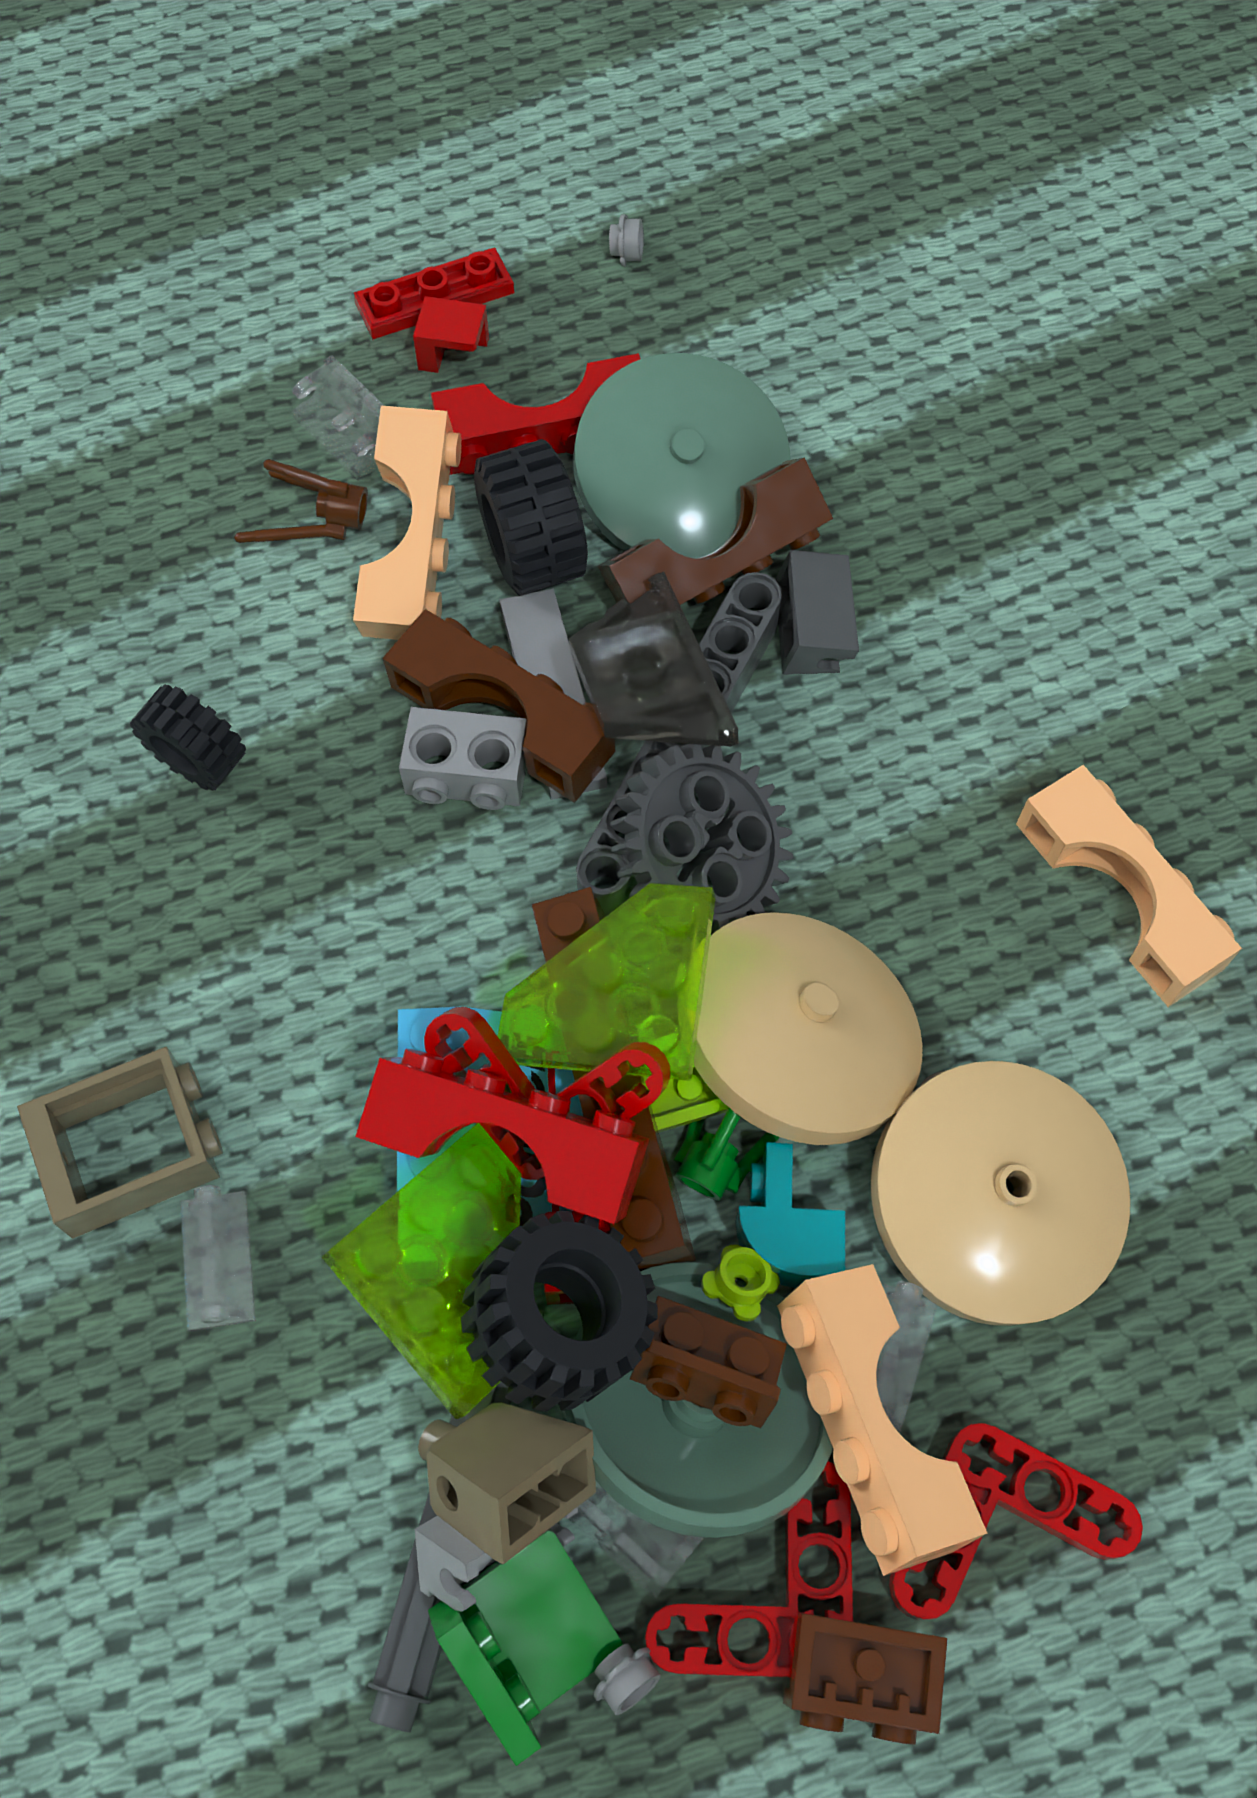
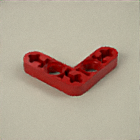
M455 1007L434 1018L427 1026L424 1035L425 1050L429 1054L444 1059L442 1071L465 1078L467 1073L464 1069L485 1055L490 1062L484 1064L478 1070L506 1079L512 1094L529 1099L531 1090L535 1089L485 1018L477 1011L468 1007ZM463 1028L467 1031L470 1038L463 1044L464 1048L458 1047L452 1050L448 1046L446 1039L451 1036L452 1031ZM633 1042L622 1047L556 1095L570 1101L576 1095H588L599 1103L602 1111L631 1119L650 1106L667 1088L671 1077L670 1064L665 1054L658 1047L647 1042ZM627 1060L635 1068L643 1064L649 1067L652 1074L645 1081L648 1090L639 1082L632 1085L616 1098L610 1087L620 1081L630 1070ZM476 1123L503 1162L515 1175L526 1180H539L545 1177L536 1155L533 1154L529 1157L525 1153L523 1146L526 1143L516 1134L496 1125Z
M985 1423L971 1424L956 1433L948 1444L942 1460L958 1463L985 1529L997 1504L1081 1551L1102 1560L1124 1557L1133 1552L1141 1541L1143 1531L1141 1516L1134 1504L1126 1497L997 1427ZM981 1439L986 1440L991 1444L988 1455L1006 1467L1013 1463L1014 1454L1023 1459V1464L1017 1468L1011 1477L1009 1494L999 1489V1485L1005 1480L1006 1475L989 1467L981 1470L978 1475L969 1470L971 1458L962 1452L964 1444L974 1446ZM1034 1471L1049 1473L1060 1486V1502L1050 1512L1037 1510L1028 1502L1025 1496V1481L1029 1474ZM1078 1489L1087 1494L1086 1498L1079 1504L1080 1507L1098 1515L1107 1512L1110 1508L1117 1512L1115 1524L1124 1530L1123 1538L1115 1537L1108 1539L1105 1544H1102L1097 1540L1100 1528L1082 1516L1073 1518L1072 1528L1063 1523V1520L1076 1505ZM982 1537L948 1554L957 1556L954 1569L945 1560L939 1562L932 1578L933 1585L941 1590L938 1600L928 1598L920 1606L915 1605L911 1601L913 1588L904 1582L907 1572L913 1574L922 1572L928 1561L891 1573L889 1581L890 1594L896 1607L907 1617L916 1620L935 1619L948 1612L955 1602Z
M827 1461L821 1473L824 1486L835 1488L836 1499L827 1501L824 1504L823 1526L837 1523L839 1537L821 1532L807 1534L802 1537L798 1536L797 1521L809 1526L812 1524V1504L808 1499L802 1498L796 1506L785 1514L786 1607L710 1604L667 1605L657 1611L647 1625L645 1642L646 1647L651 1651L649 1655L654 1664L664 1671L675 1674L791 1677L798 1613H800L798 1611V1596L817 1602L839 1597L840 1614L826 1610L825 1617L853 1622L850 1490L847 1483L839 1476L833 1463ZM817 1545L827 1548L837 1560V1577L833 1584L827 1588H813L805 1583L800 1575L798 1567L800 1556L805 1549ZM814 1609L805 1611L803 1613L814 1615ZM679 1616L684 1618L686 1630L690 1632H708L705 1616H719L721 1621L717 1630L716 1646L720 1664H705L704 1660L708 1647L686 1648L683 1661L676 1662L670 1660L669 1648L657 1646V1631L669 1629L671 1617ZM749 1618L756 1620L763 1625L767 1632L769 1640L767 1652L756 1663H742L733 1657L729 1650L727 1641L729 1631L733 1624L740 1619Z

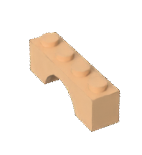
M381 406L374 460L383 481L401 490L411 500L412 517L405 537L392 552L379 560L360 566L353 621L362 637L399 640L425 609L441 618L442 594L441 592H435L437 572H446L449 555L448 539L442 538L444 519L453 518L455 508V488L453 485H448L450 466L458 467L461 458V434L453 432L448 411Z
M1084 765L1027 799L1016 825L1052 868L1084 866L1097 869L1116 879L1130 893L1140 914L1141 933L1138 944L1129 961L1167 1007L1222 972L1242 949L1235 941L1234 934L1229 925L1221 917L1213 915L1196 896L1187 876L1180 870L1171 867L1155 848L1154 841L1148 831L1143 826L1133 823L1116 803V798L1110 787L1102 780L1096 779Z
M871 1264L805 1280L777 1305L781 1315L782 1332L787 1343L795 1350L807 1381V1395L810 1404L821 1416L833 1447V1459L836 1470L841 1479L848 1485L861 1518L863 1539L868 1549L876 1556L883 1576L950 1554L987 1534L958 1463L929 1456L912 1446L892 1425L882 1406L877 1389V1363L883 1346L900 1326L874 1265Z

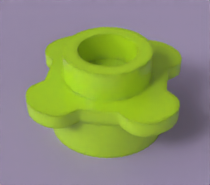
M739 1245L726 1246L721 1252V1262L715 1271H708L704 1274L701 1280V1288L707 1297L711 1299L719 1298L730 1306L735 1317L739 1320L752 1321L760 1314V1302L765 1295L773 1294L778 1289L780 1284L779 1276L772 1271L770 1264L758 1255L754 1249ZM739 1278L746 1283V1286L739 1287L735 1283V1279Z

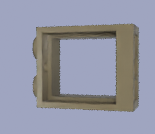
M164 1047L17 1106L53 1224L72 1239L220 1178L213 1157L223 1154V1149L210 1118L202 1121L199 1119L193 1101L202 1098L203 1093L190 1062L179 1065L169 1049ZM167 1088L191 1157L88 1199L66 1128Z

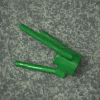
M728 1108L715 1135L705 1133L701 1141H699L705 1119L689 1123L684 1142L674 1158V1161L680 1165L675 1176L687 1187L710 1199L719 1201L725 1190L733 1194L737 1193L744 1178L750 1172L751 1163H758L763 1157L766 1143H776L779 1137L766 1132L746 1155L736 1163L734 1160L739 1151L728 1140L740 1116Z

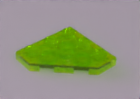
M649 883L508 991L504 997L498 1038L516 1063L521 1066L590 1071L622 1047L633 1042H647L658 1047L665 1054L670 1064V1079L692 1081L696 1038L716 899L713 887ZM627 1060L630 1070L626 1075L649 1077L652 1074L649 1067L645 1064L635 1068Z
M480 1123L470 1128L321 1256L455 1419L465 1417L501 1382L499 1381L491 1387L481 1376L489 1369L483 1359L472 1362L466 1348L475 1339L471 1333H462L461 1317L471 1307L463 1304L462 1300L465 1289L474 1280L472 1274L480 1263L520 1225L521 1173Z

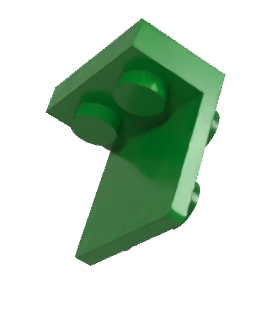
M551 1528L505 1564L495 1562L478 1576L461 1586L462 1589L468 1590L475 1597V1604L460 1612L440 1601L428 1610L438 1643L516 1766L541 1748L531 1720L538 1716L542 1709L593 1673L609 1654L623 1645L618 1634Z

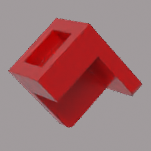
M425 296L413 334L418 370L438 373L445 348L473 352L477 349V346L487 347L489 330L486 305Z

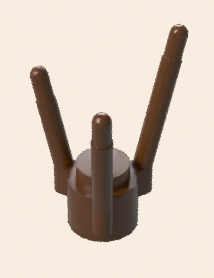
M266 459L263 462V466L269 470L268 473L271 477L318 492L316 515L317 517L325 518L326 524L237 532L234 538L238 543L316 537L344 540L347 528L361 530L368 503L367 487L327 479L288 464Z

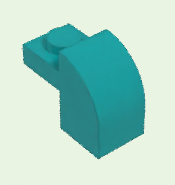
M767 1142L762 1163H751L749 1199L750 1202H761V1207H738L735 1226L739 1245L754 1249L758 1255L770 1264L772 1271L778 1274L780 1284L788 1287L797 1288L807 1279L845 1271V1211L792 1208L793 1144Z

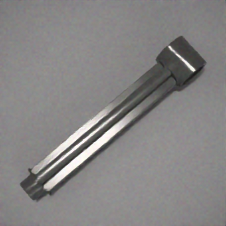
M538 1309L544 1319V1310ZM464 1333L460 1356L467 1364L449 1421L450 1424L456 1427L490 1404L502 1402L511 1405L512 1402L505 1398L508 1387L504 1383L499 1381L491 1387L481 1376L489 1369L483 1359L472 1362L466 1349L475 1340L474 1335L471 1333ZM429 1492L419 1526L437 1516L430 1505ZM416 1539L410 1553L373 1682L368 1683V1687L378 1690L369 1721L404 1732H411L419 1702L424 1704H430L431 1702L428 1696L442 1650L436 1639L428 1614V1610L441 1600L434 1595L428 1597L420 1591Z

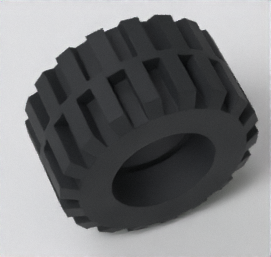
M540 439L476 459L474 484L481 517L498 567L513 591L519 596L584 576L587 567L588 549L581 512L567 471L560 457L546 440Z
M557 1211L549 1220L543 1213L530 1218L522 1227H516L480 1263L472 1274L474 1280L464 1292L462 1303L471 1308L461 1317L462 1333L474 1335L475 1340L466 1349L472 1362L482 1358L489 1368L481 1376L491 1387L499 1381L504 1383L508 1387L505 1398L516 1404L521 1403L527 1397H531L532 1410L547 1412L558 1404L560 1410L565 1411L576 1408L585 1400L589 1402L633 1370L642 1360L640 1354L650 1347L655 1334L647 1326L658 1319V1304L648 1301L647 1295L655 1289L651 1274H641L638 1265L644 1259L637 1249L634 1248L628 1252L620 1244L624 1238L623 1234L614 1227L610 1228L606 1233L599 1229V1219L584 1215L578 1222H575L572 1211ZM534 1283H545L554 1286L572 1300L582 1320V1341L567 1338L547 1324L540 1314L535 1301Z

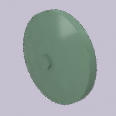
M666 353L630 363L610 376L597 389L584 409L579 422L574 443L573 470L576 487L588 515L599 530L620 549L625 551L645 539L659 538L673 551L696 559L718 550L734 532L741 510L740 486L783 462L791 460L788 437L776 408L766 394L750 378L728 364L713 358L689 353Z
M681 1262L654 1266L640 1271L642 1275L651 1274L655 1289L647 1295L648 1301L655 1303L657 1296H661L787 1343L782 1332L781 1315L777 1307L785 1298L777 1292L765 1295L760 1302L761 1312L756 1319L742 1321L735 1317L730 1306L719 1298L711 1299L707 1297L701 1288V1280L704 1274L708 1271H715L718 1265ZM739 1278L735 1279V1283L739 1287L746 1286V1283ZM582 1324L575 1340L582 1341L583 1338ZM788 1343L777 1381V1386L781 1389L779 1399L761 1429L752 1425L735 1426L718 1419L712 1410L686 1400L669 1401L659 1398L649 1392L645 1385L630 1380L632 1370L589 1402L585 1400L576 1408L565 1410L567 1422L593 1430L594 1456L592 1459L595 1468V1480L615 1501L646 1522L668 1531L695 1537L719 1538L736 1536L755 1531L784 1516L799 1503L816 1482L825 1468L833 1449L821 1416L810 1404L807 1395V1381L795 1350Z

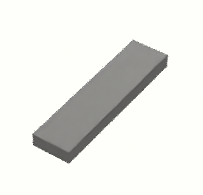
M554 588L499 599L512 656L518 666L535 676L537 674H544L550 677L562 688L564 694L582 705L586 703ZM604 767L584 792L607 788V776ZM548 787L551 800L564 797L551 787Z

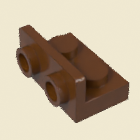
M657 1296L655 1303L658 1304V1319L647 1326L655 1334L650 1347L640 1354L642 1360L632 1370L630 1380L645 1385L649 1392L659 1398L669 1401L686 1400L710 1409L718 1419L735 1426L752 1425L761 1429L779 1399L781 1389L777 1386V1381L787 1343Z
M798 1613L790 1688L784 1689L783 1704L793 1710L801 1711L799 1724L806 1727L843 1732L844 1719L846 1718L873 1723L872 1737L916 1745L917 1731L939 1734L947 1638Z

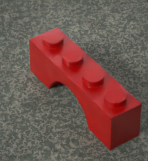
M639 353L587 363L583 380L576 390L566 398L546 406L523 407L508 403L494 395L484 383L432 392L433 410L448 411L453 432L461 434L460 464L458 467L450 466L449 475L457 473L474 474L476 459L540 439L546 440L557 454L565 452L573 454L579 422L591 397L610 376L630 363L640 360Z
M406 1048L403 1058H379L355 1137L416 1158H422L437 1154L453 1135L473 1123L496 1125L516 1134L535 1153L544 1172L549 1203L611 1224H615L626 1217L650 1139L633 1133L636 1122L600 1110H596L593 1120L568 1112L570 1100L540 1090L532 1089L529 1099L506 1092L504 1090L507 1080L487 1072L468 1069L466 1077L463 1078L442 1071L444 1059L414 1049Z

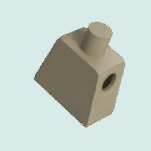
M501 1402L488 1405L457 1427L441 1419L434 1420L424 1429L419 1440V1455L423 1460L427 1461L430 1505L434 1513L501 1564H505L596 1493L595 1468L592 1459L594 1456L593 1430L581 1425Z

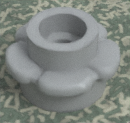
M626 214L620 216L619 224H611L609 231L611 256H620V263L624 267H626L627 261H642L644 247L642 219H628Z
M624 1644L609 1654L596 1668L595 1674L601 1682L594 1690V1698L596 1701L605 1700L615 1715H620L632 1708L659 1682L661 1675L650 1661L649 1653L651 1651L649 1648H641L634 1652L629 1644Z

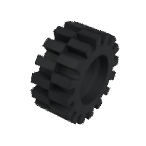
M166 684L163 687L160 686L130 722L133 734L142 740L141 744L146 750L155 753L153 757L160 763L165 762L170 766L169 770L176 774H182L191 783L195 781L200 788L208 790V788L212 791L216 790L246 754L245 745L240 743L241 737L238 733L229 730L232 726L225 719L220 720L215 716L216 711L209 705L205 708L200 704L199 698L192 694L187 697L183 689L176 686L174 688Z

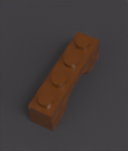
M805 457L787 460L740 486L741 510L738 523L730 538L715 552L695 559L673 551L659 538L645 539L598 565L628 625L636 627L646 625L649 631L657 629L674 620L678 616L675 608L686 601L694 598L696 604H699L722 593L726 589L723 581L741 571L742 575L765 569L774 562L770 554L788 545L790 550H796L819 538L821 535L818 527L829 522L833 517Z
M425 609L382 658L391 688L423 708L448 710L466 703H489L510 711L517 718L527 719V731L523 743L527 773L574 803L616 752L614 726L603 710L591 703L580 704L564 694L562 688L550 677L544 674H537L535 676L518 666L515 659L504 649L495 645L489 648L477 641L455 619L446 618L443 620Z

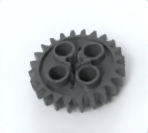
M694 741L680 748L678 745L659 752V755L640 763L641 772L627 777L625 781L632 792L619 796L615 800V803L627 813V816L611 821L610 827L625 834V841L611 847V851L618 855H627L629 864L622 867L617 874L619 878L635 877L637 885L632 889L629 897L631 900L644 896L650 899L645 914L648 919L666 913L665 931L672 932L684 928L687 939L705 935L709 938L724 925L745 916L765 913L763 906L777 904L780 901L778 894L772 886L788 883L789 877L778 868V864L793 859L791 852L780 847V839L792 835V829L777 826L776 818L782 815L786 808L785 805L770 806L767 799L775 789L773 783L758 787L755 783L760 767L755 765L741 771L740 752L736 751L722 757L720 744L715 743L702 749L699 741ZM694 791L699 797L700 806L696 802ZM737 832H738L739 835H740L741 844H740V842H739V840H738ZM663 834L669 840L670 853L665 847ZM682 866H684V867L682 868V870L680 871V874H679V876H678V878H677V873H678V871L680 870V868H681ZM707 875L711 879L713 885V892L709 888L707 882Z

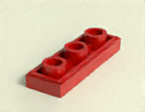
M494 247L485 251L474 252L469 256L435 267H427L419 272L398 279L381 282L353 294L355 304L372 339H376L416 326L425 296L483 304L514 294V282Z

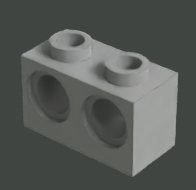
M411 707L399 765L405 794L413 795L417 800L429 804H440L447 799L471 801L475 806L487 810H498L505 805L520 806L526 771L523 743L527 731V719ZM433 756L447 757V759L437 764L425 762ZM497 761L505 764L496 770L482 768L489 762Z

